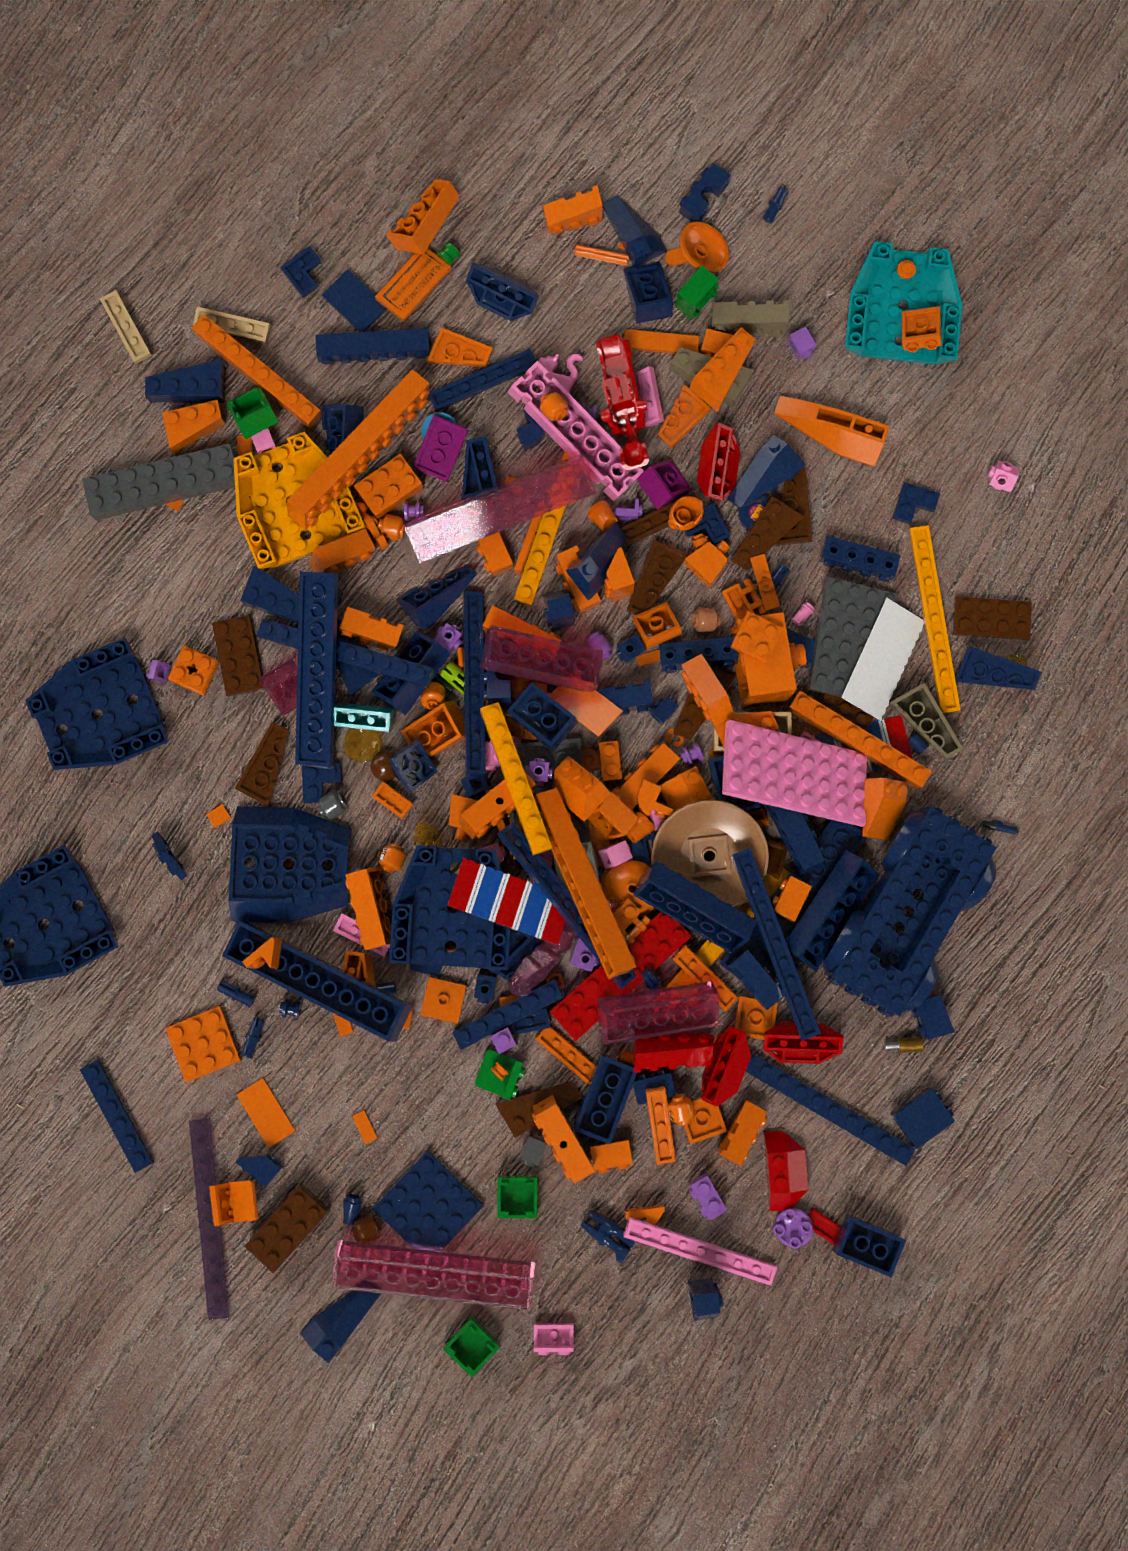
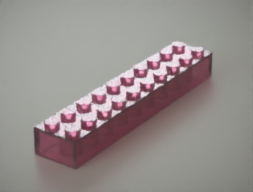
M581 453L406 523L405 530L419 563H422L593 495L597 491Z
M338 1240L334 1253L332 1288L530 1310L535 1262Z

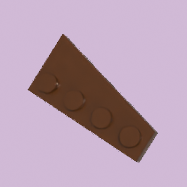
M772 496L731 559V562L747 571L752 567L750 558L765 554L804 516Z
M716 668L712 669L726 691L736 676ZM689 693L673 733L690 741L706 720L702 713V708L697 706L692 693Z
M274 722L270 724L235 787L236 790L270 807L290 733L289 730Z
M573 1080L511 1098L510 1101H501L495 1103L514 1138L536 1126L532 1113H534L532 1106L553 1095L561 1110L581 1099L582 1096Z

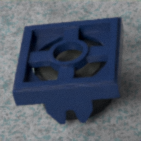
M419 739L393 753V757L388 760L392 766L394 776L402 782L408 793L415 790L438 772Z

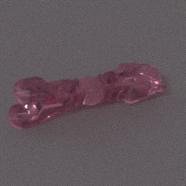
M610 898L608 901L613 912L619 906V902ZM566 921L558 945L544 941L531 955L525 957L516 972L511 975L508 980V987L513 995L519 997L529 994L531 989L548 976L550 970L562 957L561 953L569 951L573 940L576 942L579 939L578 935Z

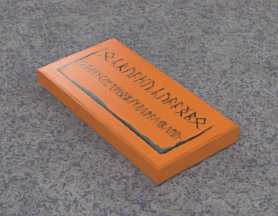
M428 248L424 255L415 253L375 296V300L404 322L445 278L452 267Z

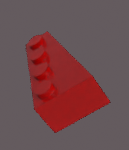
M645 1029L635 1030L633 1042L634 1073L641 1072V1069L647 1068L650 1071H658V1067L668 1066L669 1069H677L679 1065H685L687 1068L711 1065L714 1049L713 1034L649 1031Z

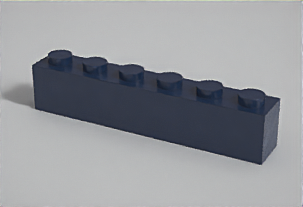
M428 328L316 335V356L319 363L324 365H330L333 362L344 364L351 363L352 361L369 362L376 359L378 361H388L392 358L397 360H406L409 357L424 359L430 354Z

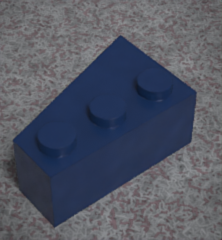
M486 436L467 440L463 490L461 494L463 504L500 496Z
M645 680L644 684L633 685V683H630L624 687L596 690L623 710L619 716L630 714L629 711L637 710V713L648 712V709L653 705L650 680Z
M743 950L726 966L761 1006L768 1010L784 996L781 986L777 980L774 982L769 976L771 975L769 970L764 965L761 966L758 963V958L752 951Z

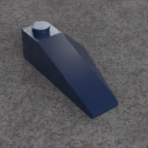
M347 404L323 405L322 428L326 431L327 440L325 441V447H329L330 455L363 421L364 407Z
M773 435L759 450L727 499L742 510L759 500L769 490L773 491L777 489L779 484L793 479L805 466V463L786 442Z
M367 1282L363 1283L313 1317L302 1331V1337L316 1354L330 1363L381 1294Z

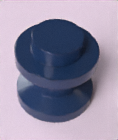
M286 998L285 1002H281L279 1008L282 1018L291 1015L295 1021H298L302 1002L298 1001L297 1004H291L290 999Z

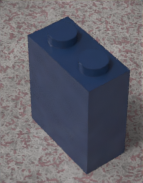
M932 1088L925 1089L890 1114L916 1149L955 1122L952 1117L954 1113L949 1106L943 1105L941 1102L943 1098L936 1089L934 1091Z

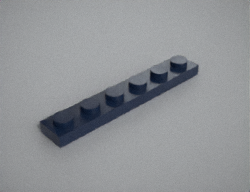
M528 349L430 392L428 396L435 412H438L525 374L536 360L531 349Z
M552 980L452 1033L460 1050H463L564 998V995L557 981Z
M96 1060L80 1069L134 1172L137 1173L154 1163L100 1061Z

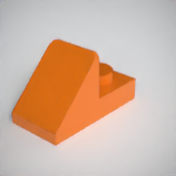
M271 937L243 960V964L246 968L258 969L266 961L270 968L278 969L282 940L277 937Z
M661 1204L625 1209L626 1220L629 1219V1216L639 1220L646 1218V1222L655 1225L665 1212V1207Z

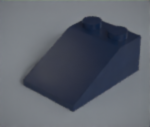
M660 263L623 269L631 309L636 323L673 317V299Z
M532 682L507 710L509 715L553 752L578 723L577 718Z

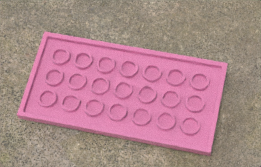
M728 720L725 723L722 794L863 827L866 825L864 789L865 779H867V757L858 751L733 720Z

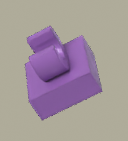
M152 660V663L148 664L150 671L146 673V676L154 681L167 684L171 665L158 660Z

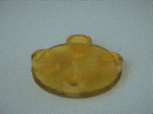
M350 728L344 739V751L355 762H369L380 752V735L376 730Z

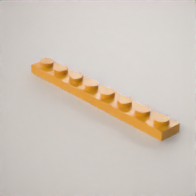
M498 702L480 708L482 718L533 855L551 850L552 845L500 704Z

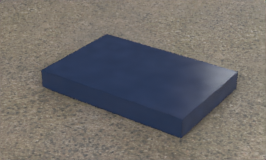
M348 269L322 294V298L359 332H365L387 310V308L375 300L376 295Z

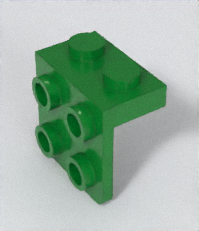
M487 1050L475 1080V1086L503 1096L502 1098L510 1101L511 1096H516L519 1088L516 1085L517 1079H522L526 1069L522 1066L524 1062L501 1053L499 1054L493 1050ZM496 1062H499L509 1072V1075L504 1076L503 1081L490 1069L496 1066Z

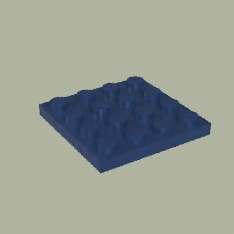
M427 1150L373 1207V1210L430 1264L484 1205Z

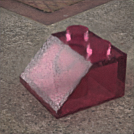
M292 658L259 678L264 689L283 716L297 708L298 667Z

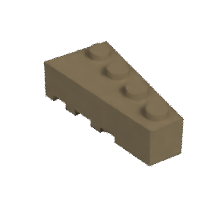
M772 300L760 305L755 303V301H748L743 305H739L738 302H713L711 329L723 333L733 332L735 334L742 327L754 336L771 334L773 337H780L785 335L789 324L790 300H783V304H774L775 302Z
M680 347L670 362L669 371L691 383L694 376L712 357ZM742 366L723 403L731 408L734 407L751 380L754 372L753 369Z

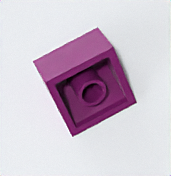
M671 459L651 465L637 478L640 487L646 492L657 510L676 501L692 490Z

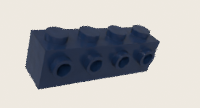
M827 536L824 540L819 562H822L827 567L838 566L846 572L856 571L860 572L862 576L871 577L872 575L878 577L880 581L889 582V580L892 581L896 577L901 555Z
M735 637L659 644L661 670L666 673H675L677 670H683L681 666L683 663L700 654L703 655L711 669H714L715 666L733 667L734 664H738L737 651L730 648Z

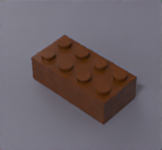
M300 1184L244 1247L274 1273L326 1216L330 1209L309 1189Z

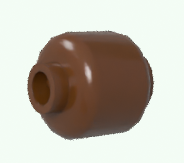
M367 1215L356 1220L354 1227L351 1229L356 1242L366 1245L380 1237L379 1231L382 1230V1226L378 1218L374 1219L372 1215Z

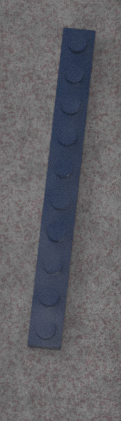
M476 591L463 592L465 775L485 776V723L480 712V708L484 707L483 592Z
M262 618L256 635L258 638L298 649L297 628ZM337 640L336 661L423 687H429L434 673V669L342 641Z
M512 822L500 831L497 836L601 964L571 893L540 854H532L527 838L516 824ZM631 970L612 979L622 989L637 975Z
M749 848L731 855L754 918L757 921V926L800 1039L804 1041L821 1034L752 851Z
M751 1053V1058L745 1072L907 1166L916 1150L915 1148Z

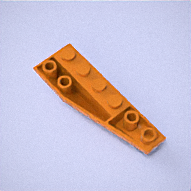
M784 396L779 397L774 411V415L837 455L871 467L876 465L890 428L888 425L853 413Z

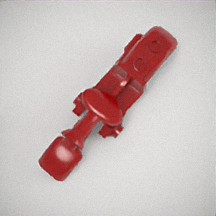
M620 335L608 336L599 339L596 343L604 380L601 383L608 405L600 413L602 421H607L613 435H626V447L621 448L619 452L623 468L625 470H632L643 467L649 462L646 444L640 443L637 436V431L645 427L647 423L644 411H647L645 399L641 400L639 397L631 362L633 355L630 341L622 339Z

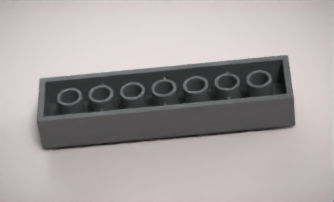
M226 444L84 478L82 481L90 515L97 521L234 488L235 451L231 444Z

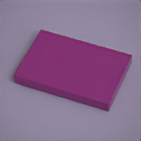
M433 415L412 468L448 483L469 430Z

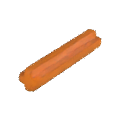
M579 244L575 247L576 256L625 266L629 261L628 254Z

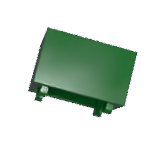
M701 265L677 293L675 307L690 320H693L695 317L698 319L700 317L699 312L712 297L714 299L717 297L716 290L719 288V279Z
M260 386L226 403L245 440L279 422Z
M498 1175L497 1218H537L538 1175Z
M472 1315L445 1343L443 1350L472 1378L500 1348V1342Z

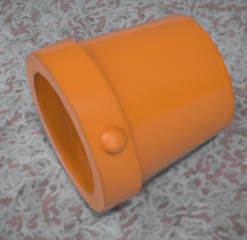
M603 500L595 503L588 511V518L603 532L613 523L618 522L607 501Z
M641 812L635 814L639 819L626 834L627 838L633 843H637L655 830L652 822Z

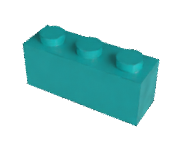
M340 702L334 707V726L389 732L393 728L394 708Z

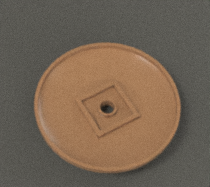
M700 800L680 807L662 823L653 841L651 863L653 865L657 861L665 864L672 871L683 875L687 880L698 884L702 889L733 905L734 908H738L745 904L748 899L731 855L750 848L763 881L768 868L769 855L767 842L760 826L746 811L725 801ZM706 851H713L715 853L712 860L704 858Z

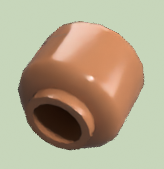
M698 608L691 616V625L697 632L712 633L721 622L720 615H717V611L714 608Z

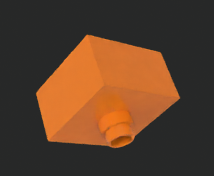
M783 612L759 616L784 628L767 664H763L737 651L738 664L734 665L742 708L785 702L797 690L794 670H797L798 666L806 665V652L803 644L795 646L794 643H789ZM744 618L736 620L729 634L730 637L736 636Z

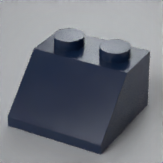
M931 994L920 1006L911 1010L912 1016L918 1020L919 1025L917 1029L921 1037L924 1036L925 1039L929 1040L955 1032L941 995Z

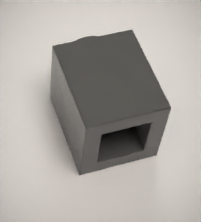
M529 1135L520 1158L524 1160L523 1164L530 1167L539 1166L547 1146L545 1140Z

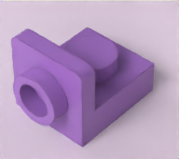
M635 498L634 509H631L629 506H620V508H616L615 516L618 521L634 522L638 520V516H642V504H639V499Z

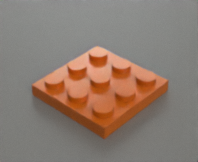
M221 1006L165 1028L185 1083L242 1061Z

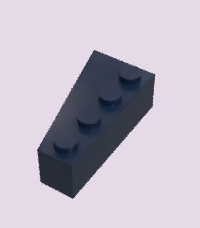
M220 359L145 377V396L150 403H206L214 400L224 403L225 365Z

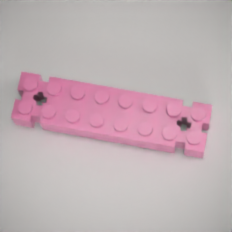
M538 361L535 362L526 371L524 378L521 376L510 387L508 393L517 403L522 400L526 404L524 410L597 485L601 482L606 487L603 491L614 502L644 470L641 467L625 470L622 466L619 452L621 447L554 377L549 380L546 377L548 371ZM557 392L568 403V413L562 420L550 421L541 412L540 400L546 393ZM615 470L618 472L617 475L613 474Z

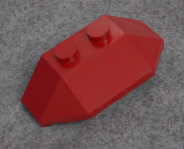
M721 423L715 424L702 444L697 474V483L704 495L717 501H723L735 488L740 450L734 436V429Z
M781 1022L764 1033L763 1051L769 1053L780 1063L820 1064L835 1055L842 1054L844 1036L823 1023H817L821 1034L801 1041L794 1022Z
M729 1026L727 1031L722 1033L715 1041L712 1064L706 1066L702 1076L703 1101L717 1107L738 1092L751 1058L745 1032Z
M783 1130L764 1131L769 1211H783L792 1208L808 1191L806 1152L803 1147Z

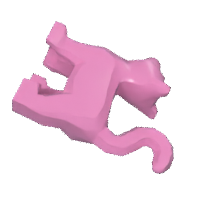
M556 354L555 357H541L539 363L548 371L546 377L549 380L554 377L570 394L573 384L578 378V370L574 362L583 361V357L579 354H572L568 357L567 367L571 372L569 376L554 373L558 365L559 354Z

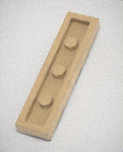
M115 290L100 298L134 363L137 364L152 356L118 292Z
M201 307L196 309L193 325L204 314L230 335L267 343L270 323Z

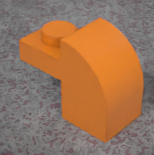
M646 780L643 781L638 792L637 805L645 816L649 817L651 811H654L655 816L665 819L672 814L674 809L656 802L662 787Z

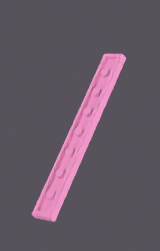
M630 1216L623 1234L625 1238L770 1286L778 1268L774 1264Z

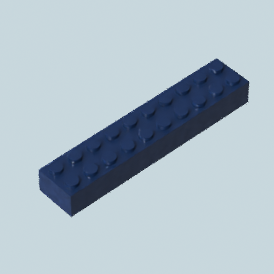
M238 921L222 956L246 968L242 961L271 937L276 936L249 922ZM282 940L278 969L270 968L266 961L258 969L246 968L388 1042L397 1041L413 1005Z

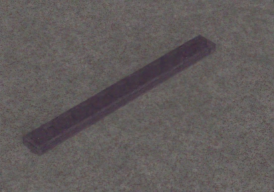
M210 1118L189 1120L207 1311L208 1320L228 1318L230 1315L221 1226H214L209 1186L216 1185Z

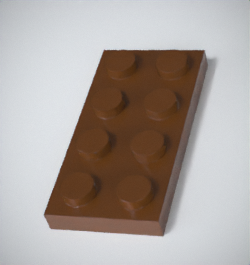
M955 597L953 635L1029 640L1032 602Z
M250 615L212 622L226 696L230 697L265 689Z

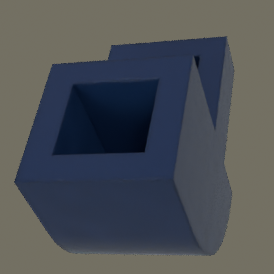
M523 406V413L528 424L516 430L523 450L526 451L539 445L543 441L546 431L524 410L525 406Z

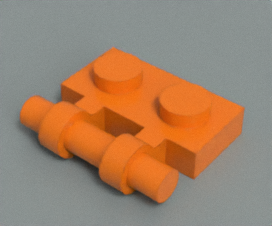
M750 578L743 581L746 586L744 589H741L739 583L721 592L735 621L745 618L748 611L754 614L753 610L758 609L760 615L767 612V610L765 611L762 599H760L756 591L757 587L755 584H752ZM750 594L754 603L749 604L745 595Z
M625 898L612 912L619 923L622 935L627 941V946L634 943L635 937L640 932H644L647 928L646 925L650 922V919L646 916L640 921L636 918L641 911L629 898ZM632 923L635 927L628 934L625 929Z

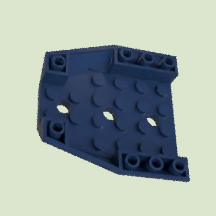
M126 638L71 660L25 700L32 718L37 720L49 749L47 755L53 770L117 765L169 742L165 723L140 663ZM132 695H137L138 702L135 705L129 704V698ZM97 710H101L103 713L102 718L99 720H95L93 717L94 712ZM61 725H66L67 732L64 735H59L58 733Z
M237 806L232 823L229 908L231 922L292 923L348 906L349 890L346 887L345 881L346 874H348L352 829L296 808ZM248 858H254L256 861L255 866L251 869H248L245 864ZM287 859H293L295 863L291 870H287L284 866ZM326 860H331L334 864L330 871H325L323 868V863Z
M65 845L13 872L0 886V979L4 987L67 976L119 947L115 930L80 863ZM80 900L83 902L84 907L78 912L75 910L74 904ZM44 919L49 921V927L46 930H42L40 927V923ZM9 938L15 941L12 949L6 947V941Z
M416 846L393 902L389 963L508 970L510 928L462 910H458L456 913H451L448 910V902L458 875L451 872V865L456 862L461 864L464 857L467 860L475 861L476 864L480 863L485 865V867L493 868L495 871H501L495 850ZM448 941L456 943L457 947L454 952L446 950L445 945Z

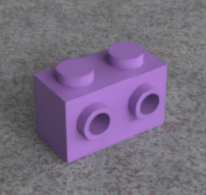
M578 938L570 965L592 972V969H597L599 962L582 940Z
M706 1173L689 1182L691 1188L688 1191L694 1200L698 1198L701 1204L698 1208L704 1218L708 1216L711 1221L727 1211Z

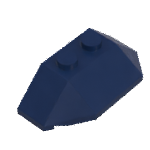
M473 262L466 278V282L477 305L509 321L532 314L540 297L528 284L496 268Z

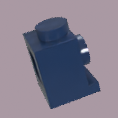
M635 634L633 637L617 645V651L615 652L621 662L624 660L625 664H628L645 654L646 648L638 635ZM632 646L634 650L628 652L626 648Z
M668 695L664 700L660 698L654 705L656 709L654 710L651 707L648 714L659 724L663 725L678 709V702L671 695Z
M488 774L485 776H468L461 779L469 799L485 793L486 790H489L488 786H491ZM480 782V788H475L474 783Z
M477 974L474 998H478L477 1002L489 1004V1000H494L497 977ZM482 986L488 987L487 993L481 991Z

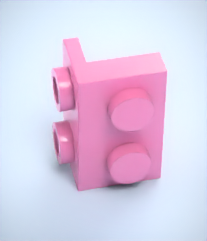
M534 1323V1352H538V1355H549L550 1352H558V1355H569L570 1352H574V1323Z

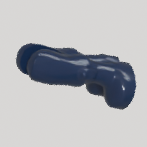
M590 1210L588 1215L593 1220L599 1222L597 1227L594 1228L585 1221L581 1223V1227L597 1240L599 1245L609 1247L615 1253L616 1261L622 1264L631 1249L615 1241L611 1235L617 1236L631 1248L636 1241L625 1238L623 1236L625 1230L615 1220Z

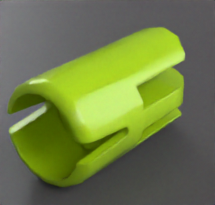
M450 661L446 665L447 669H443L440 676L464 696V689L454 682L456 680L464 687V679L460 677V674L464 677V671L453 661Z

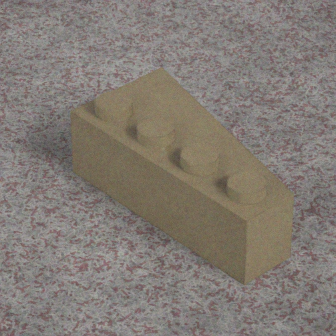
M925 683L889 703L944 760L963 750L961 743Z

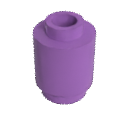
M599 631L587 639L588 647L598 660L602 658L604 661L612 655L613 647Z

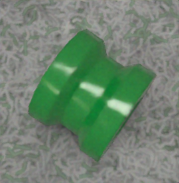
M446 242L444 248L437 252V256L451 266L453 260L458 258L460 253L451 243Z

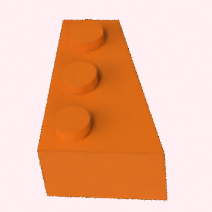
M598 185L593 186V190L584 194L581 191L577 192L574 198L566 200L564 197L543 205V215L548 234H559L563 230H577L581 226H594L602 222L603 205Z
M218 400L162 412L169 447L174 455L186 446H191L201 437H206L226 425L222 407Z
M365 528L314 548L309 563L314 572L338 573L360 561L370 559L375 551V546Z
M347 607L338 631H341V635L345 637H357L360 639L359 642L370 645L372 643L378 645L377 649L388 652V650L392 651L397 646L404 625L398 623V626L388 623L386 619L381 618L380 620L370 616L368 613Z

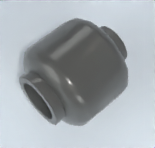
M332 791L320 798L318 810L323 817L326 816L329 819H334L346 812L348 803L341 792Z

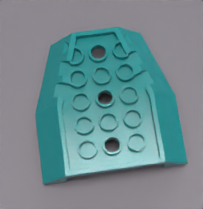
M874 241L850 293L845 348L860 357L935 365L957 360L962 301L949 249L930 247L928 253L892 250L893 243ZM904 260L913 262L916 267V272L910 279H902L897 273L899 263ZM904 302L908 308L902 310L898 307V303ZM940 307L942 346H937L934 350L920 348L916 352H909L903 349V345L899 346L895 343L896 338H902V311Z

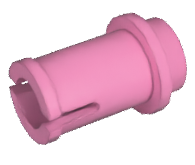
M808 602L801 604V609L791 620L801 627L809 615L814 614L815 608Z

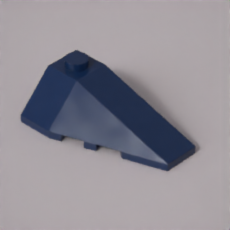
M618 195L602 202L603 209L626 254L629 255L633 267H637L667 253V249L659 234Z
M616 522L565 570L587 600H590L602 588L606 579V572L616 551L623 546L627 538Z
M468 566L461 567L446 574L444 579L435 582L432 580L428 582L429 586L420 590L416 587L396 600L415 625L421 629L428 628L443 615L477 575V572Z

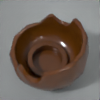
M382 751L373 756L370 768L375 778L381 781H389L395 777L392 766L388 761L393 757L392 753Z

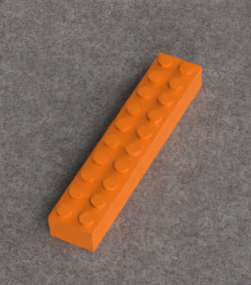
M412 369L287 500L288 517L304 530L309 526H314L318 521L319 515L329 510L331 503L342 496L343 490L355 482V477L359 473L365 472L370 461H375L379 457L380 451L391 444L392 438L404 430V425L408 421L412 422L420 408L423 410L427 406L430 383Z

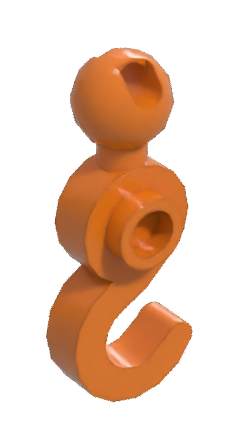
M356 502L355 504L367 532L372 535L378 547L384 550L388 547V543L383 534L380 535L376 527L378 526L376 518L373 515L370 517L366 513L367 507L363 502Z

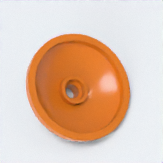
M692 222L681 231L679 238L681 251L685 259L698 270L702 265L713 274L720 272L727 265L729 249L726 241L715 228L703 222Z
M631 860L613 867L608 872L603 884V893L609 901L612 911L625 898H629L641 911L636 918L643 917L654 909V907L637 898L629 891V886L634 885L637 887L641 877L650 866L640 861Z

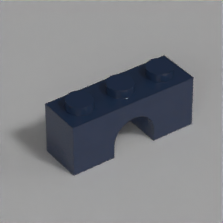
M715 163L710 168L706 167L700 181L694 182L690 189V194L688 196L685 195L679 203V213L691 222H700L708 212L709 203L702 198L703 194L713 193L720 197L730 184L731 175Z
M510 646L487 647V655H483L484 666H487V672L483 673L484 683H487V689H484V700H488V705L499 702L500 707L512 706L510 680H500L497 678L502 673L511 672Z

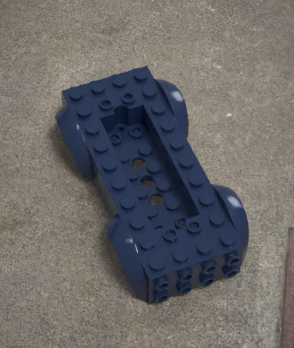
M936 806L919 808V810H912L881 862L885 870L882 878L864 909L853 910L841 934L822 964L825 971L824 975L828 976L827 980L836 986H844V991L853 996H861L860 1000L869 1006H877V1011L885 1016L893 1017L895 1015L900 1017L902 1012L916 1009L928 998L938 978L939 968L934 956L960 911L969 910L980 903L991 889L996 876V865L992 855L997 847L992 845L993 841L984 836L979 837L975 834L976 831L968 826H961L958 819L952 816L948 818L942 814L943 810ZM917 888L923 891V897L920 900H916L913 897V891ZM906 905L912 908V914L908 917L903 913ZM896 922H901L904 925L903 932L896 933L893 927Z

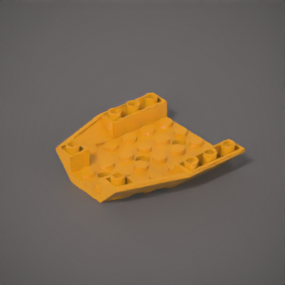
M305 432L288 437L287 444L253 456L252 452L234 458L237 518L258 569L280 567L311 555L314 548L365 528L348 486L343 490L342 496L331 503L329 510L319 515L318 521L314 526H309L304 530L288 517L287 499L327 459L326 455ZM275 464H281L283 469L280 472H275L272 470V467ZM309 531L311 537L308 540L302 539L300 537L302 532Z

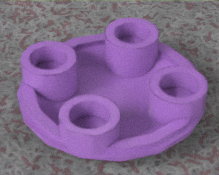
M789 1208L783 1210L777 1216L774 1234L783 1244L793 1249H798L810 1241L813 1235V1224L805 1212L800 1209Z

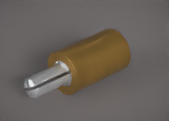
M922 1037L898 1038L897 1042L885 1043V1049H898L899 1053L923 1052Z

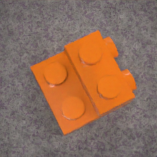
M940 307L902 311V344L904 350L916 352L920 348L934 350L937 346H942Z

